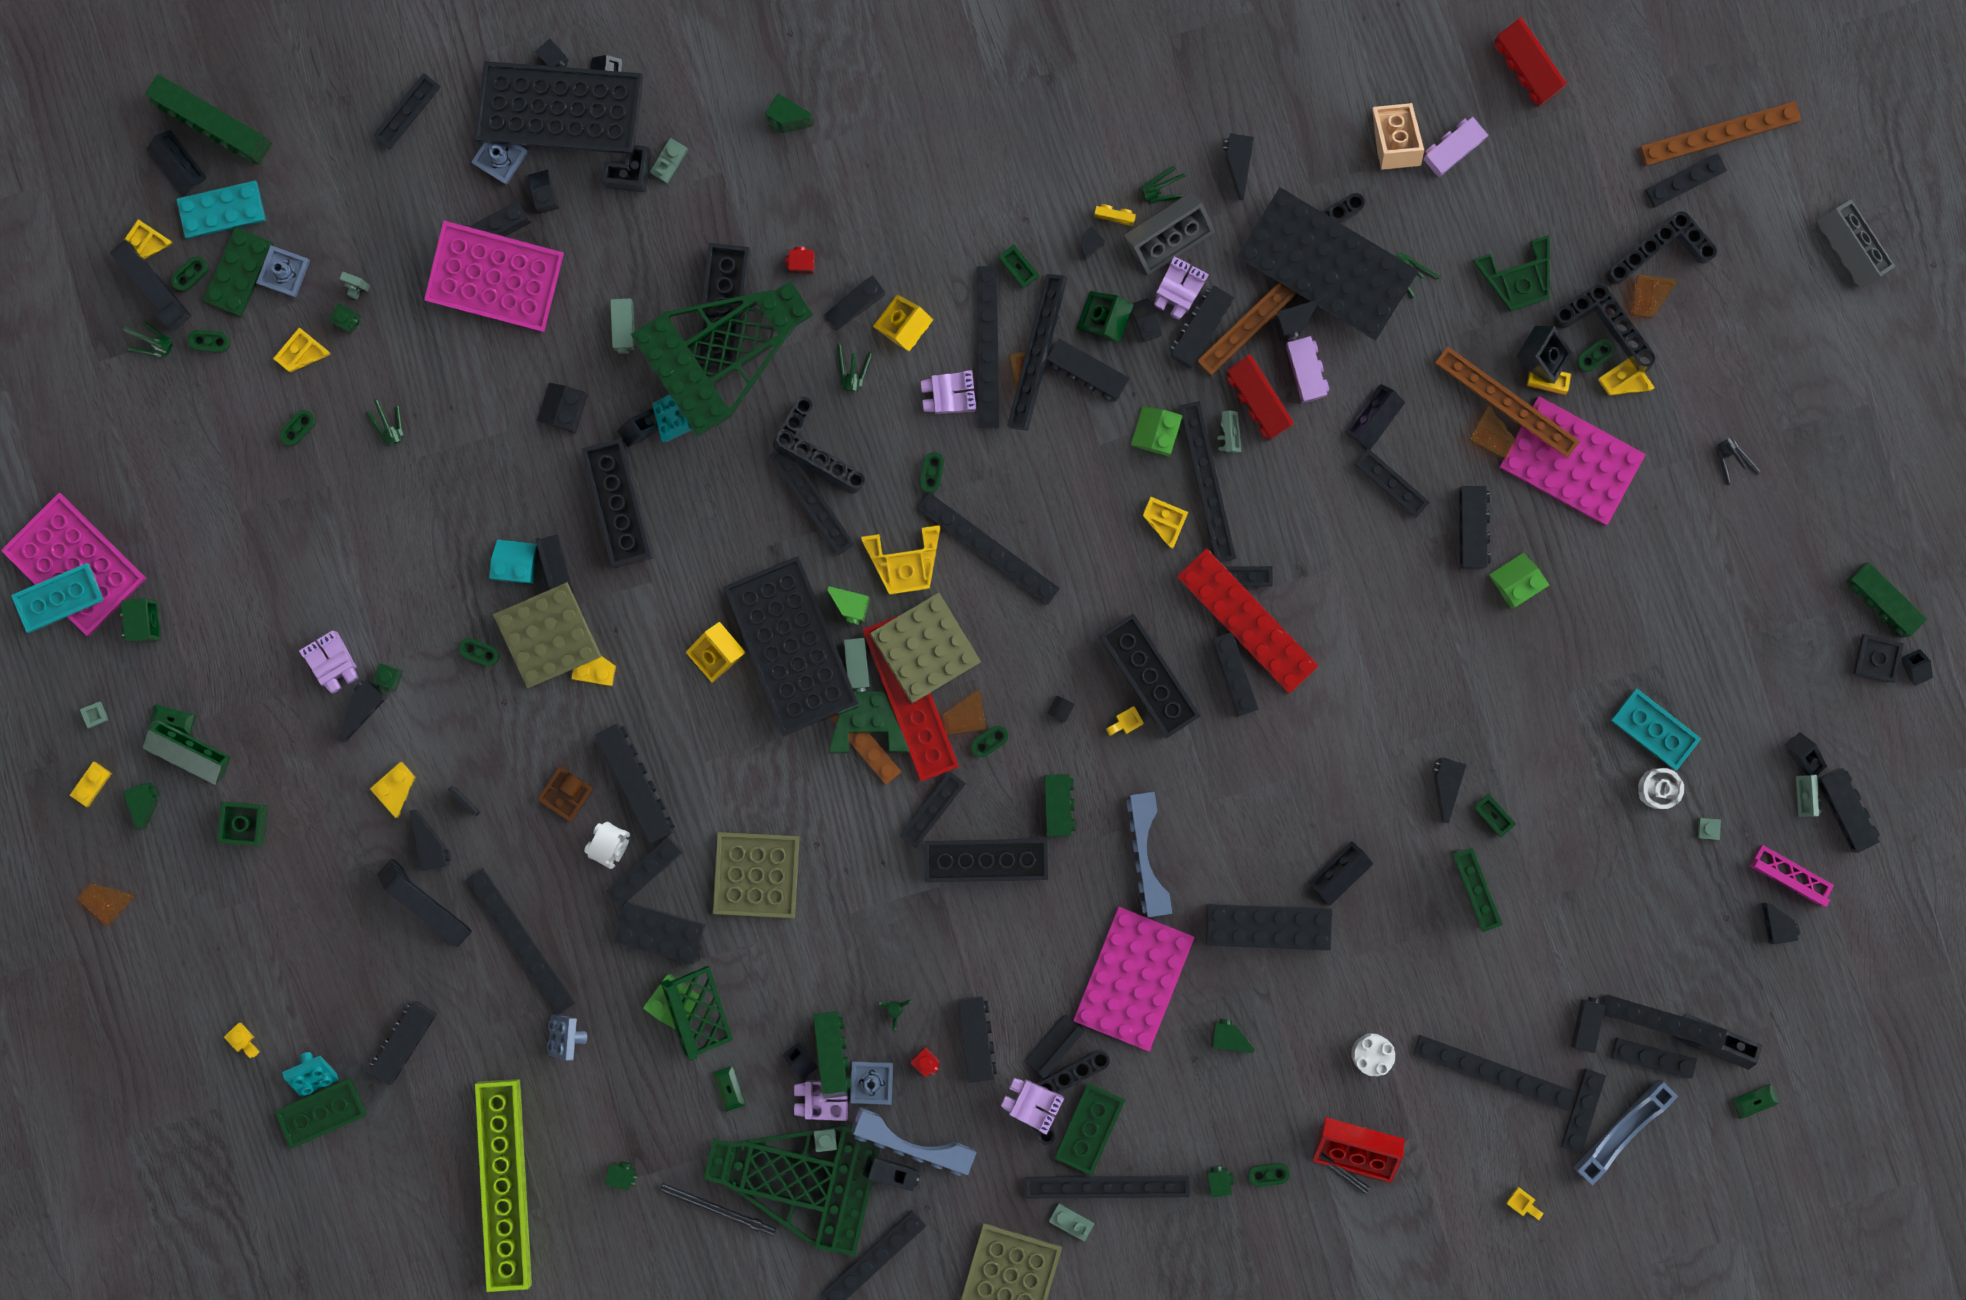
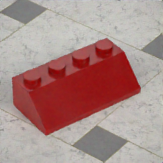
M1522 17L1497 35L1494 40L1497 51L1500 54L1503 53L1506 57L1508 67L1517 73L1519 83L1530 92L1529 97L1533 103L1541 106L1559 94L1566 86L1567 82Z
M1251 354L1228 369L1226 372L1228 383L1231 387L1235 386L1239 392L1237 397L1242 404L1246 403L1249 410L1247 412L1253 421L1256 420L1260 425L1258 429L1263 438L1267 437L1270 441L1294 424Z
M1325 1117L1319 1132L1312 1161L1327 1166L1329 1164L1335 1165L1349 1172L1392 1183L1403 1159L1405 1139ZM1323 1152L1335 1163L1324 1161L1318 1157Z

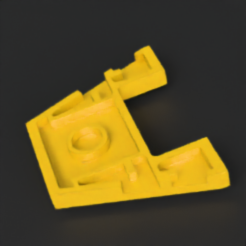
M940 525L922 528L924 549L883 555L879 534L861 537L889 595L930 589Z

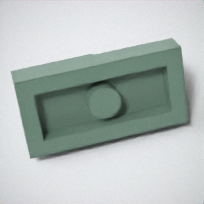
M670 138L652 167L650 174L668 184L687 153L688 148Z
M342 271L340 280L345 283V287L349 288L347 293L349 297L358 299L360 290L368 292L370 285L362 278Z
M1223 411L1221 426L1225 436L1221 435L1217 438L1218 440H1225V446L1218 449L1220 451L1239 453L1241 452L1238 412Z
M1817 775L1796 776L1798 816H1819L1822 809L1818 807V802H1821V798H1818Z
M1058 1203L1049 1219V1222L1084 1242L1095 1224Z

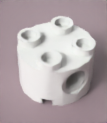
M1668 768L1646 771L1638 784L1639 798L1647 806L1654 809H1669L1681 801L1684 794L1683 781L1675 771Z
M608 821L603 825L598 823L593 832L595 836L592 842L586 845L584 852L588 854L590 859L612 869L616 866L613 862H619L629 843L626 837H630V833L615 827Z
M1368 1033L1355 1041L1351 1057L1355 1066L1361 1072L1369 1076H1380L1387 1074L1395 1062V1051L1393 1045L1386 1038L1378 1034Z

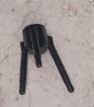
M1732 437L1717 444L1719 450L1716 453L1720 458L1728 485L1731 484L1724 455L1727 458L1734 455L1743 469H1747L1746 464L1740 457L1741 455L1757 474L1761 473Z

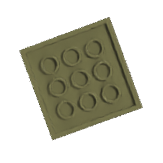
M568 582L493 614L527 688L601 657Z
M940 593L935 594L870 633L871 638L911 704L981 662Z
M718 832L713 914L795 918L800 836Z
M983 1223L961 1300H1047L1062 1246Z

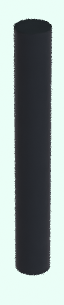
M1323 1152L1320 1153L1318 1158L1330 1163H1335V1161H1333ZM1328 1165L1366 1194L1370 1189L1368 1185L1349 1171L1335 1165Z

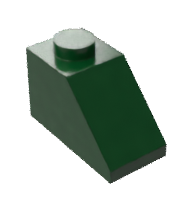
M147 782L123 791L137 830L147 827L159 802L157 799L159 793L156 786Z
M1220 1019V1022H1214L1211 1045L1213 1048L1254 1053V1048L1239 1028L1232 1024V1020Z

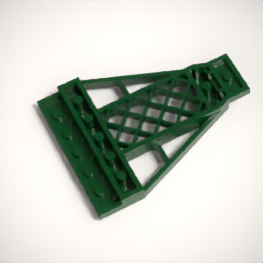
M790 280L775 291L769 290L664 312L630 335L699 437L709 429L719 426L733 416L738 406L787 337L791 335L796 326L812 317L813 313ZM744 302L743 305L715 323H711L703 312L706 309ZM758 305L760 309H755L752 307ZM699 311L708 324L707 328L689 340H683L670 321V318ZM749 311L760 313L758 323L747 321ZM746 312L744 321L735 319ZM763 314L771 326L761 324ZM732 322L743 324L741 335L730 333ZM728 324L727 332L718 330ZM746 325L757 327L755 337L744 335ZM760 328L771 330L769 340L758 338ZM715 333L726 335L724 346L713 344ZM711 335L710 343L701 341ZM729 336L740 338L738 349L727 347ZM743 339L754 341L752 351L741 349ZM757 342H762V343H764L763 345H761V346H759L758 348H756V347H757ZM698 344L709 346L707 357L696 355ZM692 346H694L693 354L689 350ZM712 347L723 349L721 360L710 358ZM773 347L751 380H748L741 367ZM726 350L737 352L735 363L724 361ZM740 353L747 354L739 360ZM696 359L706 360L704 371ZM709 361L720 363L718 374L707 372ZM723 364L730 365L722 371ZM737 370L747 385L732 407L728 408L714 385Z
M847 1125L735 1142L713 1138L704 1179L722 1183L731 1190L736 1191L816 1249L855 1256L873 1181L867 1179L862 1174L868 1155L878 1157L880 1148L873 1145L874 1142L867 1139L866 1142L855 1139V1135L851 1132L852 1127ZM835 1128V1131H841L838 1150L834 1160L808 1154L810 1138L815 1130ZM807 1136L805 1149L802 1153L766 1145L767 1141ZM754 1149H759V1150H760L759 1152H757V1153H755V1154L753 1155V1150H754ZM763 1152L769 1163L759 1168L753 1158ZM767 1152L780 1154V1156L771 1160ZM786 1156L801 1160L791 1165ZM783 1157L789 1167L779 1173L774 1162ZM807 1161L818 1163L820 1165L814 1169H811ZM752 1162L756 1171L748 1175L750 1163ZM804 1162L809 1172L799 1178L793 1167ZM771 1165L777 1175L766 1180L761 1170ZM827 1166L833 1167L832 1174L827 1168ZM824 1167L829 1177L819 1182L813 1172ZM791 1169L796 1180L787 1185L781 1175ZM759 1173L764 1183L754 1188L749 1178ZM811 1174L816 1185L807 1190L801 1180ZM778 1177L784 1188L774 1193L769 1182ZM831 1179L826 1194L821 1184ZM746 1181H747L748 1185L750 1186V1188H749V1187H745ZM799 1182L804 1192L794 1197L789 1187ZM766 1185L770 1192L758 1189ZM819 1187L824 1197L814 1202L809 1192ZM786 1190L790 1197L779 1195V1193ZM804 1195H807L810 1202L800 1200L799 1198H801ZM754 1196L790 1204L791 1209L788 1220L779 1216L755 1199ZM826 1199L825 1205L819 1204ZM796 1205L822 1211L816 1240L791 1224Z

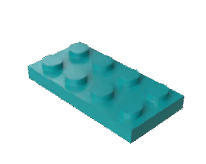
M256 181L177 199L186 239L234 229L235 226L243 227L266 221Z
M85 563L11 595L26 633L36 631L105 601L89 563Z
M1637 688L1634 689L1610 720L1674 771L1678 770L1701 740L1698 735Z

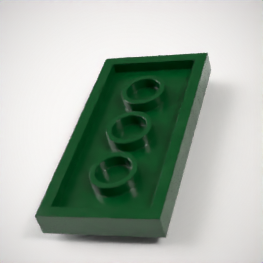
M235 226L203 301L242 317L257 284L270 245L274 246V243Z
M352 1077L274 1111L290 1149L367 1116Z
M1087 1083L1054 1159L1092 1175L1125 1099L1091 1083Z

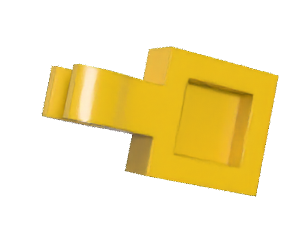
M1133 706L1117 715L1116 718L1119 722L1106 728L1110 736L1121 729L1127 734L1144 723Z
M238 1023L224 1036L237 1052L243 1049L249 1058H254L260 1052L250 1042L254 1036L242 1023Z
M1519 1187L1515 1189L1506 1201V1204L1522 1216L1528 1212L1539 1220L1543 1215L1541 1211L1532 1205L1535 1199Z

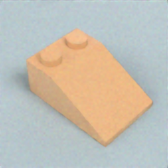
M1413 104L1373 107L1377 154L1381 170L1421 166L1424 147Z

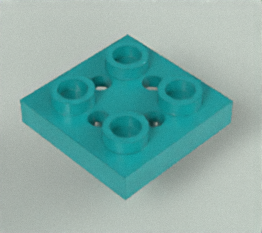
M671 395L652 403L662 442H668L693 430Z
M305 1052L299 1056L300 1065L282 1072L284 1080L301 1097L339 1080L337 1073L321 1056L313 1058L310 1052Z

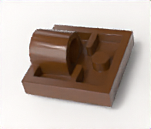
M559 766L537 800L569 822H572L594 788L564 767Z

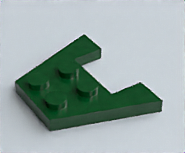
M1550 235L1529 242L1535 261L1498 272L1492 253L1472 260L1510 312L1550 298Z
M855 692L859 706L839 713L828 754L849 753L848 733H887L888 753L909 752L887 692Z

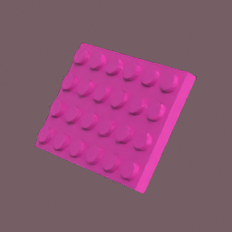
M443 221L424 300L544 332L564 252Z
M1538 396L1532 407L1577 438L1580 443L1567 459L1521 426L1499 468L1607 526L1646 454Z
M58 493L1 550L35 585L85 563H89L105 601L68 616L86 636H90L122 604L121 600H126L147 579L61 493Z
M1118 906L1073 1021L1150 1052L1195 937Z

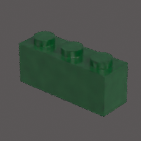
M1069 774L1044 775L1046 836H1072L1071 831H1075V819H1071V811H1075L1074 799H1070V790H1074V779L1070 778Z

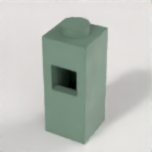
M631 298L611 299L612 347L619 354H628L630 350H635V341L630 335L635 332L633 301Z
M865 638L844 640L847 674L854 692H866V688L870 687Z

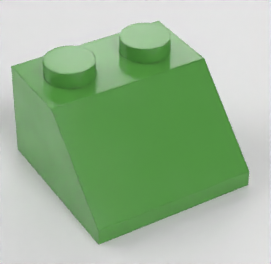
M1142 406L1131 446L1170 457L1183 415L1163 409Z
M1524 553L1489 574L1511 609L1549 586L1539 568Z
M828 586V592L847 622L859 625V622L865 621L870 601L869 596Z
M668 974L663 981L667 979L672 981L677 978L672 974ZM684 983L677 985L679 992L685 994L688 986ZM660 984L643 1009L675 1029ZM692 990L689 996L698 999L699 994ZM687 999L684 1005L685 1010L691 1012L696 1002Z

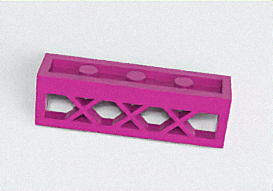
M1760 846L1750 867L1821 907L1828 906L1830 899L1827 897L1834 887L1833 884L1766 846ZM1764 851L1771 855L1773 863L1766 864L1759 860ZM1777 864H1788L1790 873L1784 874L1780 872ZM1804 873L1808 883L1801 884L1796 880L1795 875ZM1821 883L1827 886L1823 895L1814 891V884Z

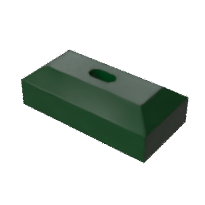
M1015 244L998 256L1023 289L1039 277V274ZM1016 265H1019L1022 270H1018Z
M155 704L149 724L154 725L159 720L185 734L191 735L196 715ZM172 717L175 720L174 722L169 721L168 718Z
M1490 794L1485 795L1473 806L1500 838L1516 825ZM1491 812L1496 815V819L1491 816Z
M734 1066L713 1072L726 1112L745 1106L746 1102ZM728 1085L730 1086V1088H731V1090H732L731 1093L728 1092V1089H727V1086H728Z
M1771 1084L1732 1099L1740 1119L1779 1104ZM1760 1100L1759 1103L1754 1104V1101Z

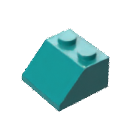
M497 540L491 558L489 579L534 584L537 544Z

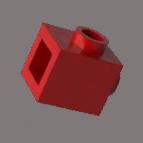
M794 247V250L789 249V255L785 256V267H789V272L814 274V250H806V247Z
M926 1046L911 1060V1064L924 1077L928 1074L932 1076L940 1068L938 1066L940 1060Z

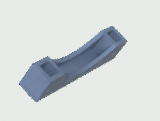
M1155 792L1129 795L1130 799L1126 800L1128 812L1132 811L1133 820H1129L1130 831L1135 832L1136 839L1132 840L1133 851L1138 852L1139 859L1135 861L1137 873H1141V880L1138 881L1139 892L1144 893L1145 900L1141 901L1142 912L1146 913L1147 917L1172 914L1170 894L1155 878L1147 856L1148 831L1152 820L1157 814Z
M1657 1080L1584 1155L1573 1169L1589 1184L1594 1185L1608 1170L1611 1163L1629 1141L1649 1122L1664 1112L1678 1096L1663 1081Z
M859 1108L851 1132L855 1135L854 1138L863 1142H866L867 1139L874 1142L873 1145L885 1149L887 1146L893 1148V1152L902 1156L905 1153L910 1154L912 1159L918 1162L929 1161L931 1166L938 1169L943 1167L949 1168L950 1173L961 1176L962 1173L965 1175L969 1174L977 1153L973 1148L957 1142L934 1147L911 1144L891 1132L879 1114L863 1108Z

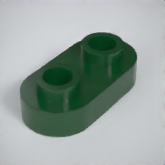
M201 257L190 258L173 274L171 278L173 287L182 292L190 290L207 274L209 270L208 263ZM197 265H201L200 271H196ZM186 278V284L181 285V280Z
M194 330L188 336L189 345L197 351L223 353L230 347V339L223 332ZM199 338H203L202 344L197 343ZM222 339L223 345L218 346L217 342Z
M1601 339L1580 354L1577 359L1579 369L1584 372H1591L1612 357L1615 352L1613 342L1608 339ZM1600 347L1606 348L1605 354L1601 353ZM1584 359H1589L1590 365H1585Z
M307 410L297 412L281 429V441L288 446L297 445L315 426V416ZM304 418L309 419V422L306 425H304L302 422ZM294 433L295 437L290 440L289 434Z
M937 452L927 454L923 463L920 485L928 493L937 491L941 484L944 458ZM931 460H937L938 465L935 467L931 466ZM932 479L934 485L928 486L926 484L927 480Z
M466 638L459 645L461 655L485 666H493L499 661L498 650L488 644L473 638ZM469 645L474 646V650L472 652H468L467 647ZM489 652H491L493 655L491 660H487L486 655Z
M1003 726L992 727L972 742L971 749L973 754L980 758L988 756L1007 742L1008 731ZM996 732L1002 734L1000 740L995 739L994 734ZM982 743L985 745L986 748L984 751L978 750L977 747L979 744Z
M1282 1163L1256 1165L1248 1173L1249 1181L1256 1187L1284 1184L1290 1177L1289 1169ZM1276 1170H1282V1175L1277 1177L1275 1175ZM1257 1172L1262 1173V1177L1260 1179L1255 1178V1174Z

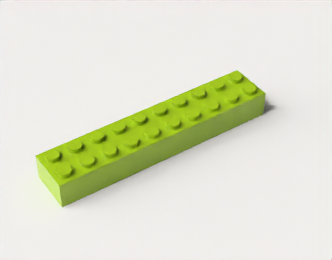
M520 1079L480 1081L475 1084L486 1290L487 1292L529 1289L532 1285Z

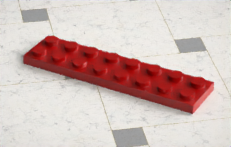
M1207 548L1177 575L1185 586L1230 632H1233L1234 637L1289 694L1319 666Z
M896 616L862 630L920 780L924 781L955 769L959 765L931 693L911 704L870 636L871 632L898 617Z

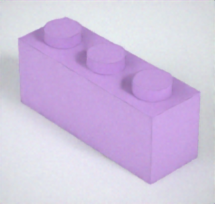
M1474 117L1469 120L1466 118L1456 126L1458 129L1454 133L1449 131L1441 138L1443 142L1438 146L1433 144L1425 151L1427 155L1423 160L1438 178L1488 137V134Z
M1311 336L1288 342L1285 346L1301 403L1326 397L1329 386L1327 380H1323L1321 372H1324L1321 360H1318L1316 356L1318 352L1316 341H1312Z

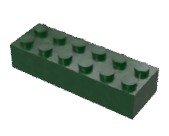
M159 74L156 75L145 93L150 98L149 103L154 105L155 108L163 113H168L182 124L184 122L194 131L207 136L211 141L219 142L225 149L234 154L236 152L242 159L251 164L253 161L260 164L272 145L259 132Z

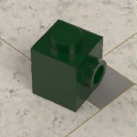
M338 303L329 321L352 334L353 330L358 327L361 316Z
M379 663L373 683L378 684V689L387 692L390 689L397 690L403 670Z
M620 1161V1164L612 1162L609 1166L604 1185L629 1191L631 1186L635 1187L638 1178V1174H635L636 1168H633L632 1164Z
M1223 1165L1210 1167L1211 1170L1206 1171L1211 1198L1232 1195L1231 1185H1234L1232 1172L1229 1173L1227 1168H1223Z

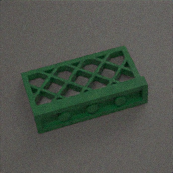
M1473 847L1466 850L1457 849L1452 851L1481 931L1486 932L1502 926L1503 924Z
M709 966L700 968L672 981L667 979L660 982L683 1054L689 1061L697 1059L699 1054L733 1040ZM706 973L708 979L705 985L697 984L698 977ZM683 982L690 984L685 994L679 992L678 984ZM694 986L702 989L698 999L689 996ZM706 991L713 994L710 1005L702 1002ZM687 999L696 1002L691 1012L686 1011L684 1008ZM700 1004L708 1007L704 1017L695 1014ZM712 1009L719 1012L716 1023L708 1020ZM693 1017L702 1020L697 1031L690 1027ZM706 1022L714 1025L709 1036L701 1033ZM718 1027L724 1029L726 1034L721 1039L713 1038ZM699 1035L707 1038L705 1045L697 1048L696 1041Z

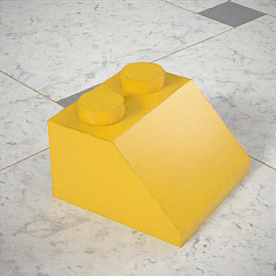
M897 294L873 327L898 346L910 351L924 331L928 329L933 319L921 307Z
M720 622L705 631L686 651L687 655L711 683L718 679L746 653Z

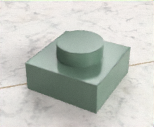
M101 702L80 709L85 724L89 729L109 721Z
M1699 818L1697 838L1720 840L1721 820Z
M835 1128L814 1131L816 1152L837 1150Z

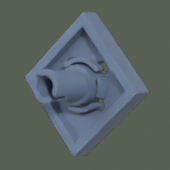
M484 142L471 163L507 185L528 151L520 145Z
M270 245L257 284L296 298L310 260Z
M551 1014V1020L548 1024L550 1031L549 1041L547 1042L548 1056L563 1060H573L575 1044H586V1031H576L577 1019Z
M852 1061L850 1103L892 1105L893 1063Z

